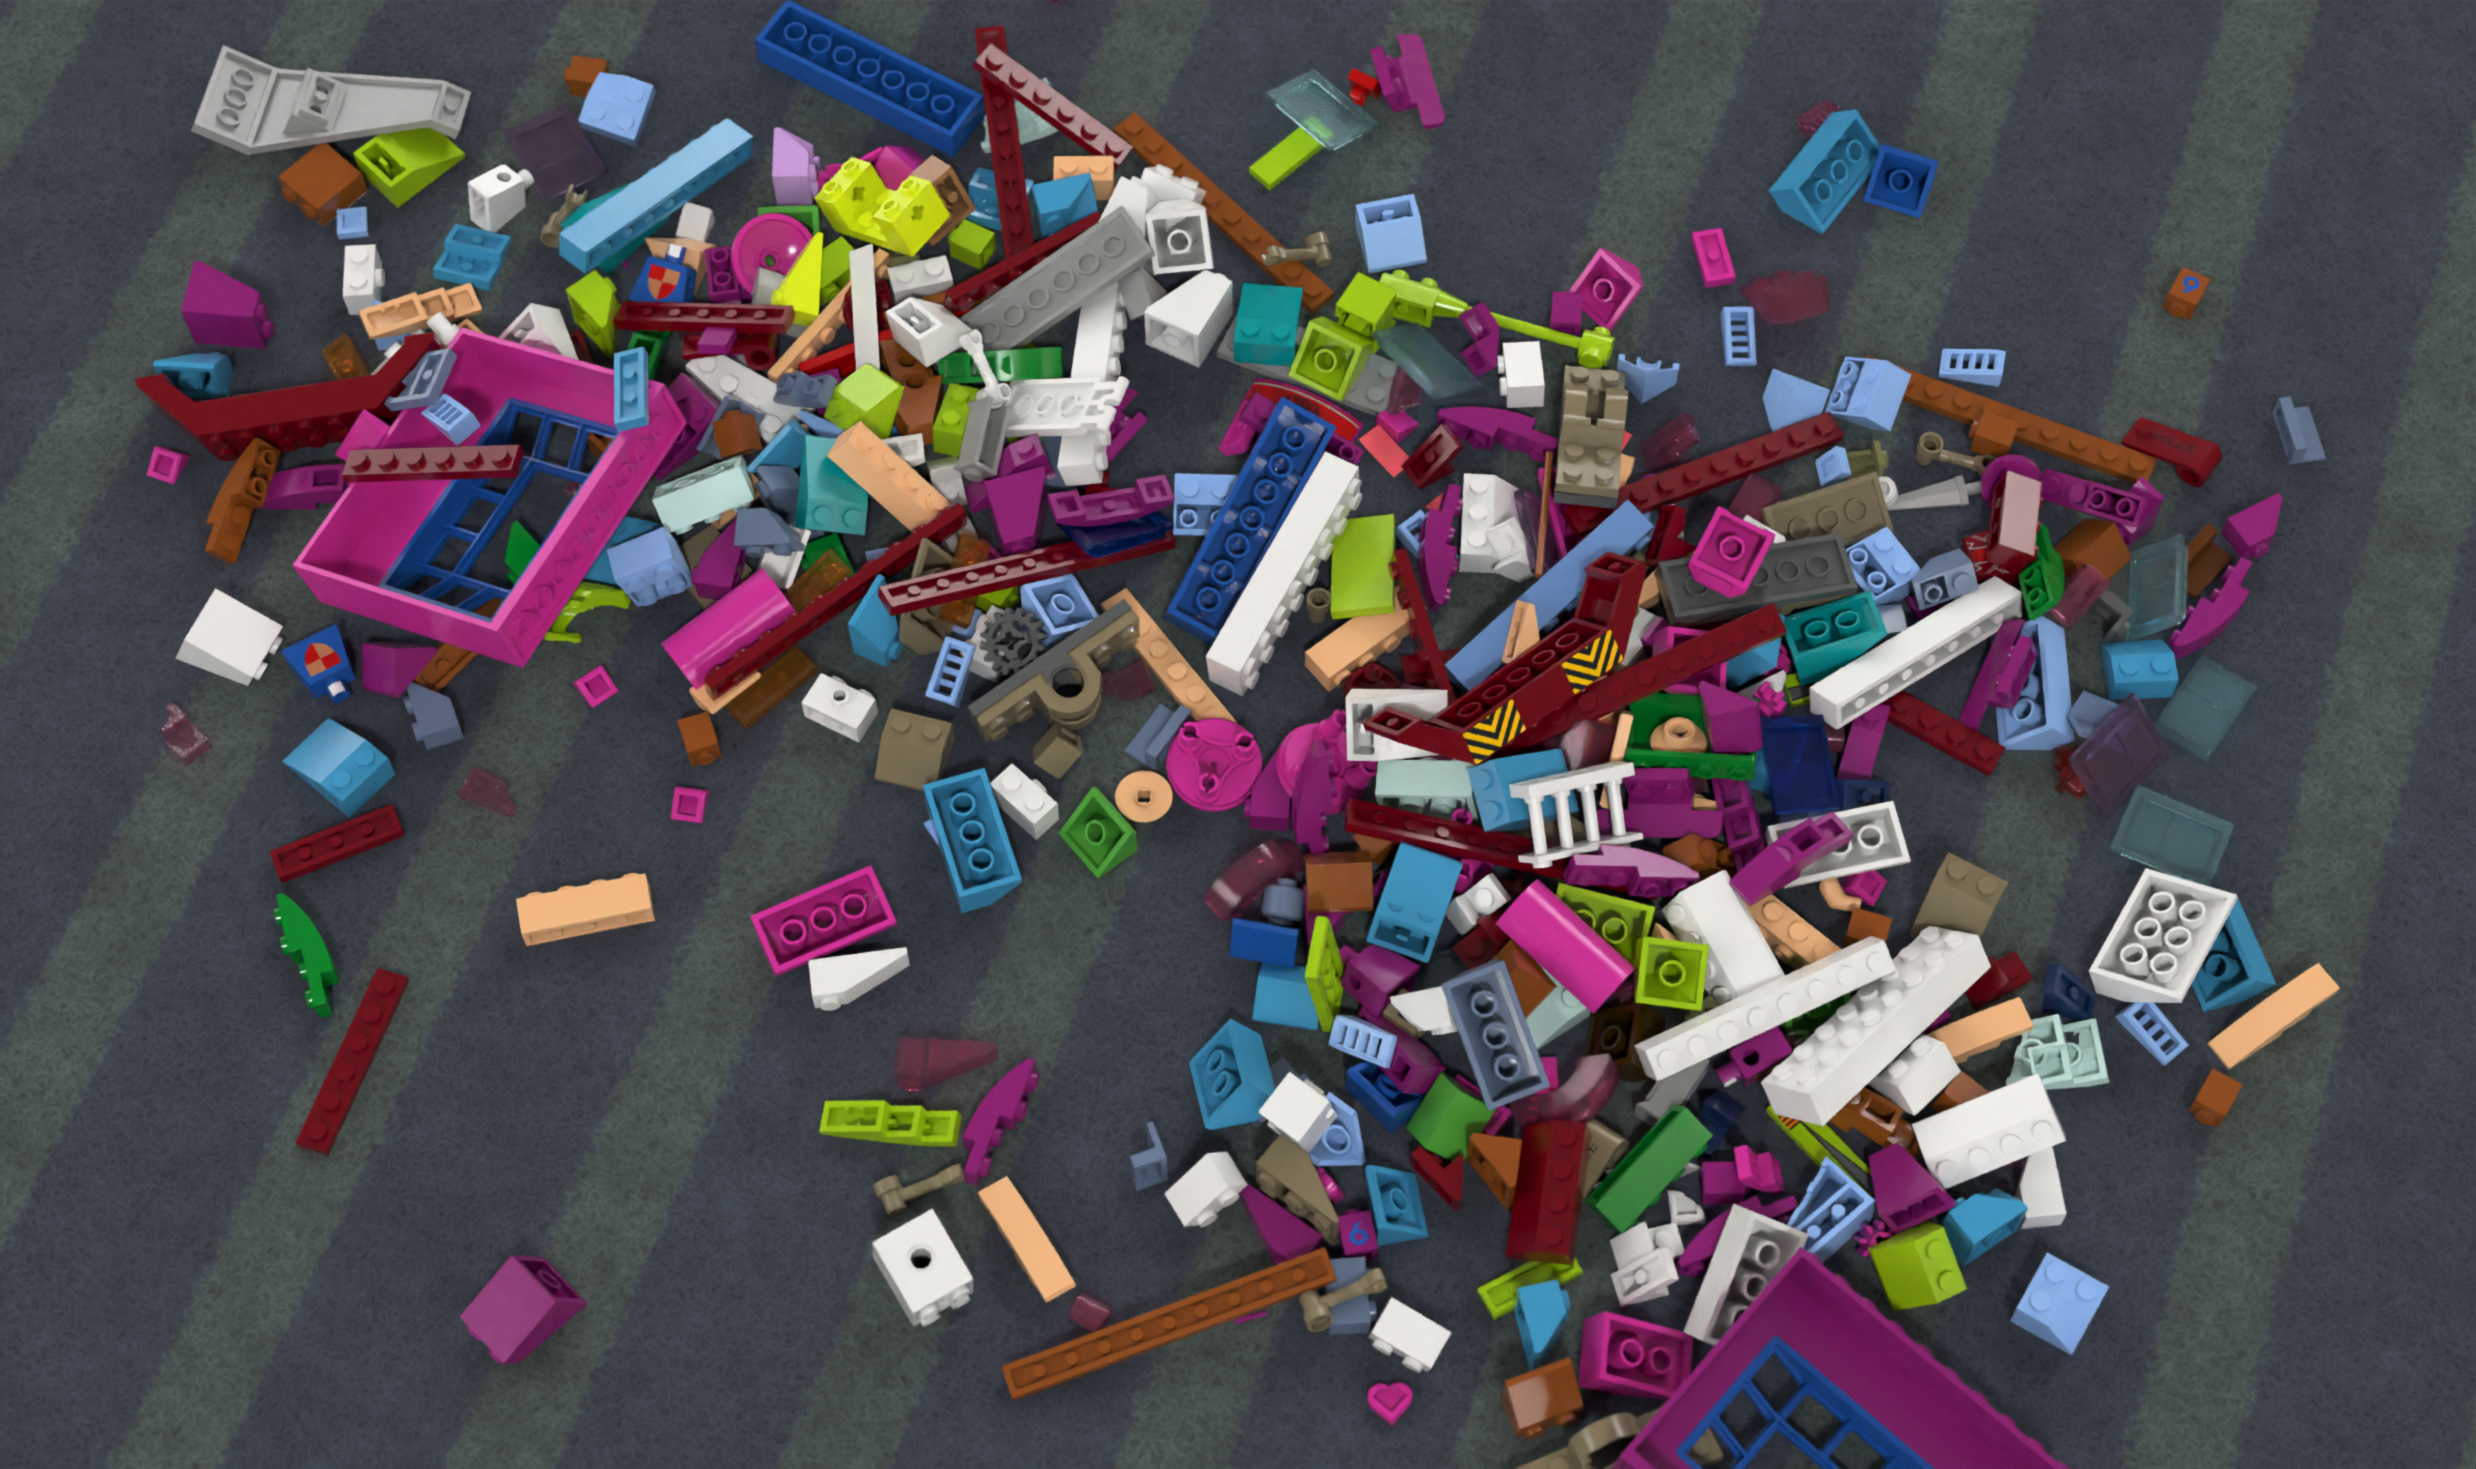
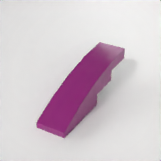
M1711 778L1717 809L1722 810L1724 813L1723 822L1729 849L1734 854L1737 872H1739L1754 857L1767 848L1748 780L1736 781L1733 779Z

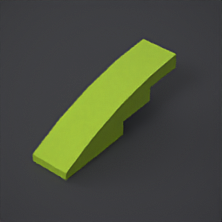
M825 1101L819 1132L822 1135L904 1145L957 1147L962 1115L958 1111H926L923 1106H891L887 1101Z

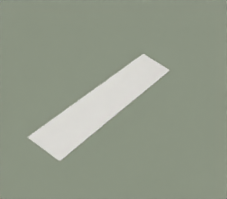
M872 243L849 252L856 370L865 363L872 364L880 370Z

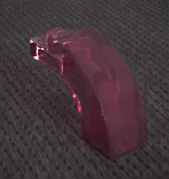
M1273 839L1251 850L1225 871L1209 889L1203 900L1222 922L1240 916L1247 911L1252 902L1265 890L1267 885L1276 883L1278 878H1287L1302 872L1305 869L1304 856L1290 840L1278 844Z
M1610 1053L1578 1058L1576 1070L1567 1083L1548 1093L1525 1096L1511 1102L1510 1109L1521 1130L1526 1125L1550 1120L1586 1123L1608 1104L1617 1088L1620 1074Z

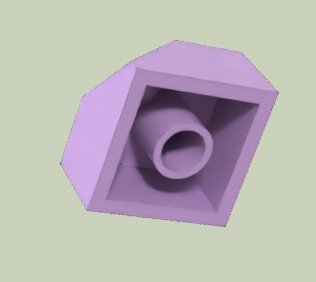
M774 128L772 180L777 206L814 205V197L819 193L818 181L816 180L817 174L821 171L820 156H815L813 144L782 128Z

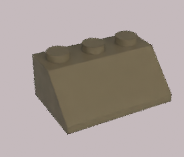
M923 538L921 539L911 579L964 567V565L929 539ZM960 600L901 614L899 641L919 655L941 651L945 637L951 636Z

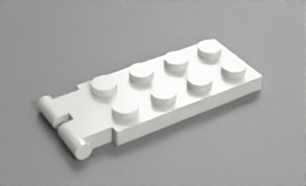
M1122 376L1118 377L1116 382H1106L1102 377L1012 380L1009 385L1012 390V397L1010 400L1003 402L999 409L1004 407L1011 409L1005 437H1028L1035 433L1038 436H1084L1088 430H1095L1101 435H1106L1117 412L1112 406L1120 405L1130 381Z

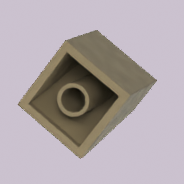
M1948 852L1931 884L1909 936L1916 939L1922 930L1929 926L1975 934L1982 941L1997 913L2008 882Z

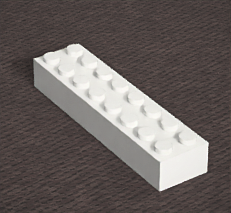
M1328 452L1324 453L1207 653L1206 661L1209 681L1241 696L1244 695L1248 688L1253 689L1259 678V668L1263 662L1268 663L1274 652V642L1277 637L1282 638L1289 626V616L1292 611L1297 612L1304 599V590L1307 585L1311 587L1314 584L1319 573L1317 569L1322 560L1326 561L1329 558L1333 549L1332 542L1336 535L1341 536L1348 523L1347 516L1351 510L1355 511L1361 502L1360 486L1362 481L1359 479L1358 466Z
M1929 926L1922 930L1920 935L1907 947L1903 948L1899 955L1892 960L1896 971L1861 987L1857 994L1845 1005L1839 1007L1829 1020L1819 1026L1815 1033L1803 1044L1796 1047L1794 1052L1780 1065L1776 1066L1772 1073L1761 1082L1774 1113L1824 1126L1991 968L1979 936Z

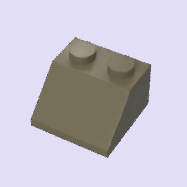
M891 708L881 735L875 780L923 791V785L941 780L955 740L952 723Z

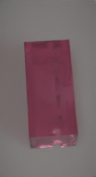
M1824 100L1797 118L1800 132L1811 138L1832 112H1839L1838 106L1828 100Z

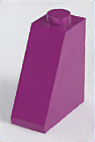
M1898 1142L1868 1156L1878 1214L1895 1234L1956 1206L1955 1201L1945 1189Z

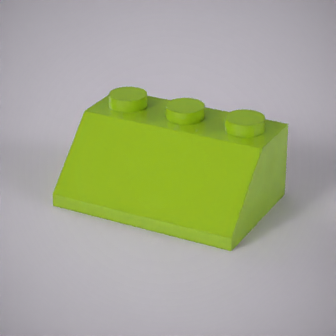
M1559 883L1556 896L1634 967L1637 939L1643 936L1649 937L1656 907Z

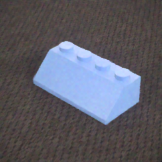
M2040 616L2034 621L2025 622L2020 634L2032 638L2038 655L2013 710L1996 707L1998 740L2000 745L2006 747L2005 750H2052L2075 741L2074 727L2066 716L2072 706L2065 631L2061 626L2044 616ZM1996 634L1993 635V636H1990V644H1991V646H1992V643H1993V641H1994V639H1995V637H1996Z

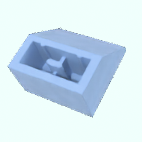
M1414 194L1355 205V228L1369 274L1427 263L1421 217Z
M1845 356L1824 413L1830 412L1834 417L1869 429L1891 431L1911 374L1887 360Z
M1175 473L1173 536H1206L1237 479V475Z
M665 527L607 549L614 581L638 607L652 605L659 599L672 594L682 593L686 588L694 586L691 583L692 574L676 540Z
M1888 527L1845 549L1857 587L1862 593L1870 590L1876 605H1893L1914 593L1911 581L1921 569Z

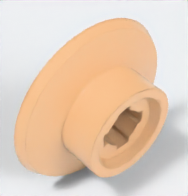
M1675 717L1660 724L1650 736V746L1652 750L1705 753L1708 746L1707 738L1703 731L1692 721L1682 717Z
M1137 771L1127 775L1121 780L1115 792V802L1119 811L1128 819L1136 822H1151L1161 818L1169 810L1173 799L1172 789L1168 781L1152 771ZM1140 797L1150 798V801L1148 803L1138 802V799Z

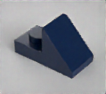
M1836 779L1834 811H1845L1889 802L1890 782Z
M2061 964L2048 965L2043 982L2042 994L2044 999L2041 1011L2053 1015L2059 1014L2061 1017L2078 1021L2091 1019L2096 993Z
M1717 1090L1705 1100L1701 1113L1697 1117L1713 1135L1707 1141L1708 1146L1702 1153L1709 1160L1747 1109L1721 1090Z

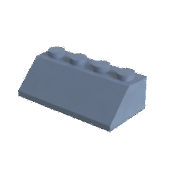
M1496 959L1441 984L1487 1111L1550 1087L1504 960Z

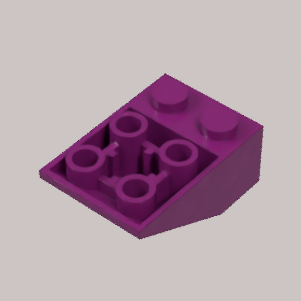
M683 373L668 387V391L686 419L687 424L673 443L674 447L653 473L660 481L700 453L696 449L721 404L700 382Z

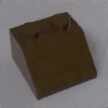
M1641 1003L1596 1011L1594 1014L1591 1012L1581 1073L1633 1083L1652 1079L1646 1075L1634 1045L1664 1032L1666 1017Z

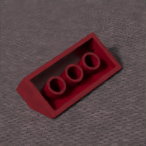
M1550 1120L1524 1126L1506 1258L1573 1266L1592 1135L1586 1123Z

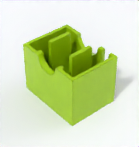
M1358 272L1335 305V316L1339 317L1338 324L1375 341L1371 353L1376 354L1396 324V321L1393 320V302L1398 295V291Z

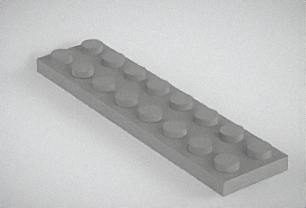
M1121 206L959 319L970 329H977L980 332L984 346L983 351L1020 349L1156 254L1124 207ZM961 346L951 353H961L967 351ZM956 383V384L963 385V386H967V385L970 384V383Z

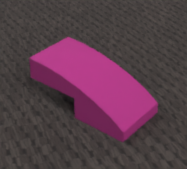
M1747 1145L1734 1148L1738 1178L1742 1183L1763 1192L1773 1194L1785 1193L1780 1161L1771 1152L1756 1154Z

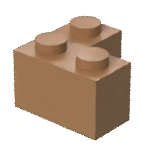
M931 155L910 174L911 176L930 181L950 214V217L926 242L933 247L975 211L976 207L953 168Z

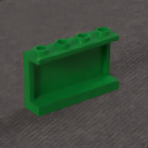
M1655 693L1630 704V712H1634L1625 750V762H1633L1634 768H1688L1691 777H1700L1702 779L1755 780L1757 751L1742 755L1712 753L1704 730L1700 695ZM1750 698L1752 700L1758 701V703L1760 704V699ZM1672 718H1686L1698 726L1705 734L1708 742L1707 750L1705 753L1652 750L1650 746L1651 733L1660 724Z

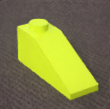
M817 232L805 245L771 297V305L793 306L795 317L792 323L806 327L819 316L823 233Z

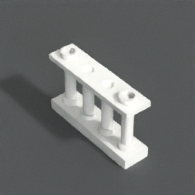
M1613 761L1510 784L1511 798H1523L1524 803L1528 804L1534 852L1518 856L1519 862L1532 863L1533 868H1545L1552 866L1553 860L1569 857L1573 854L1598 850L1600 845L1631 847L1630 842L1643 839L1641 832H1628L1625 830L1620 784L1623 783L1622 778L1635 775L1633 762ZM1602 782L1604 786H1607L1613 834L1604 836L1599 835L1594 790L1597 789L1596 784ZM1577 788V791L1581 792L1587 840L1573 843L1568 796L1571 795L1570 790ZM1551 794V797L1555 798L1561 846L1547 849L1541 802L1544 801L1545 795Z

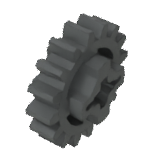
M1007 607L1004 610L1005 616L995 612L993 613L996 620L994 623L985 621L984 624L989 630L988 633H980V637L986 639V643L979 646V648L989 653L984 657L985 662L994 661L992 670L999 672L1003 668V675L1011 676L1013 670L1014 673H1017L1040 657L1041 651L1049 650L1047 646L1042 645V640L1049 638V634L1040 632L1045 624L1040 621L1034 623L1036 619L1035 613L1029 612L1025 616V609L1017 608L1014 613L1012 608ZM1018 621L1024 623L1031 632L1023 631ZM1015 637L1024 639L1015 643L1014 647L1004 645L1015 640ZM1032 646L1030 653L1028 654V656H1026V653ZM998 652H1004L1010 663L1002 659Z

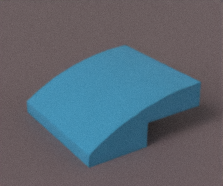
M978 167L969 184L968 194L976 210L965 219L981 227L1002 232L994 171ZM1025 178L1027 198L1029 201V198L1032 193V185H1034V180Z
M455 223L444 240L445 251L433 268L434 278L462 285L471 282L472 287L490 291L509 250L511 236Z

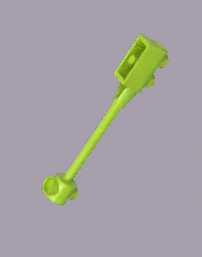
M1395 270L1392 274L1384 272L1379 281L1398 291V295L1393 302V317L1430 328L1435 316L1459 318V315L1472 308V306H1468V303L1442 291V288H1438L1437 282L1431 278H1423L1421 282L1410 280L1409 275L1405 271ZM1491 312L1498 325L1502 328L1578 349L1577 359H1579V364L1582 367L1601 369L1602 366L1607 367L1615 337H1611L1609 330L1604 327H1596L1593 331L1585 329L1581 338Z

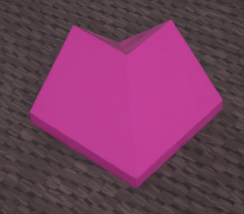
M1600 248L1569 291L1583 294L1582 310L1600 327H1604L1610 332L1644 285L1637 266L1605 248Z

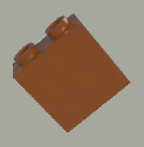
M327 143L315 146L278 176L283 187L281 193L284 198L291 204L295 202L309 220L315 219L323 227L337 217V209L348 208L368 192L362 173Z

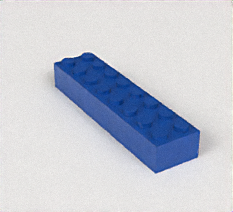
M786 0L755 39L760 62L952 157L956 156L984 119L985 107L982 94L790 0Z
M1281 397L1162 619L1209 645H1213L1303 491L1336 426Z

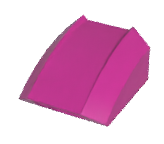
M1718 506L1689 561L1688 567L1696 582L1728 598L1745 594L1772 546L1776 534L1732 515L1730 511Z

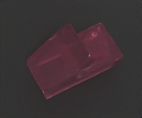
M1683 413L1641 442L1640 447L1647 469L1653 470L1691 462L1688 449L1701 440L1693 416Z

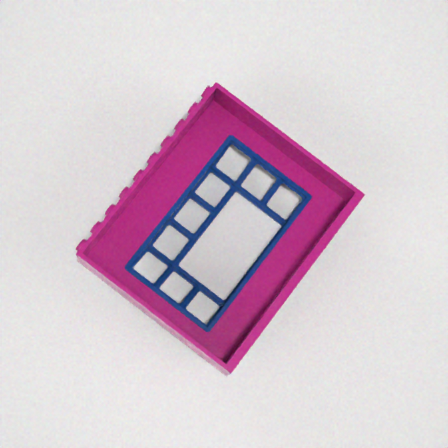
M460 328L446 348H450L457 355V358L453 364L452 372L443 387L441 396L445 393L474 414L481 427L457 446L423 417L421 412L429 406L405 409L400 412L375 449L510 445L518 412L540 417L542 422L531 457L523 455L520 466L524 468L505 495L484 489L491 478L351 482L292 566L321 603L524 668L687 424V421L665 384L648 379L649 425L618 432L614 425L613 369ZM554 422L578 428L567 468L543 461ZM592 432L613 438L589 474L579 472L589 434ZM536 472H543L582 484L511 590L466 577V574ZM477 499L498 505L479 534L458 527ZM450 537L472 543L453 572L431 566ZM424 575L441 580L419 595L402 590L423 578ZM456 587H463L477 592L455 607L435 601ZM493 598L503 600L492 618L471 612Z

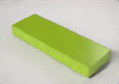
M1312 117L1251 165L1249 173L1268 190H1271L1333 140V134Z
M1575 1257L1573 1266L1529 1261L1477 1288V1293L1491 1317L1495 1320L1514 1310L1517 1288L1557 1279L1559 1286L1582 1275L1583 1270Z

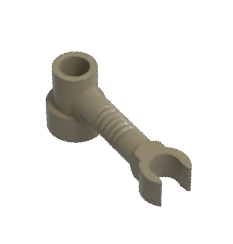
M574 184L569 185L565 195L566 200L559 212L552 213L548 224L543 226L540 240L544 245L559 248V233L562 232L560 224L572 214L577 206L584 204L587 190L579 195L572 191Z
M1316 232L1309 235L1304 241L1306 248L1283 249L1278 246L1267 247L1269 254H1261L1265 266H1273L1284 261L1314 260L1317 268L1329 266L1334 261L1329 250L1331 244L1327 233Z
M1926 432L1921 435L1915 454L1916 461L1921 465H1928L1933 460L1971 468L1972 471L1977 472L1979 475H1982L1986 468L1983 463L1990 464L1996 459L1989 454L1973 457L1942 449L1944 446L1943 439L1934 432Z
M1331 587L1328 590L1314 588L1308 592L1306 597L1308 619L1313 623H1320L1325 620L1326 613L1331 607Z
M955 1164L935 1176L905 1188L902 1187L896 1175L879 1180L873 1185L878 1200H882L888 1216H894L907 1209L906 1201L929 1193V1191L931 1192L932 1190L964 1181L965 1177L961 1165Z
M1381 1268L1373 1269L1365 1276H1362L1359 1281L1321 1297L1316 1290L1304 1292L1299 1297V1301L1304 1310L1303 1319L1308 1330L1320 1332L1327 1329L1334 1320L1329 1308L1338 1305V1303H1343L1350 1300V1298L1352 1299L1362 1294L1369 1295L1384 1291L1387 1285Z

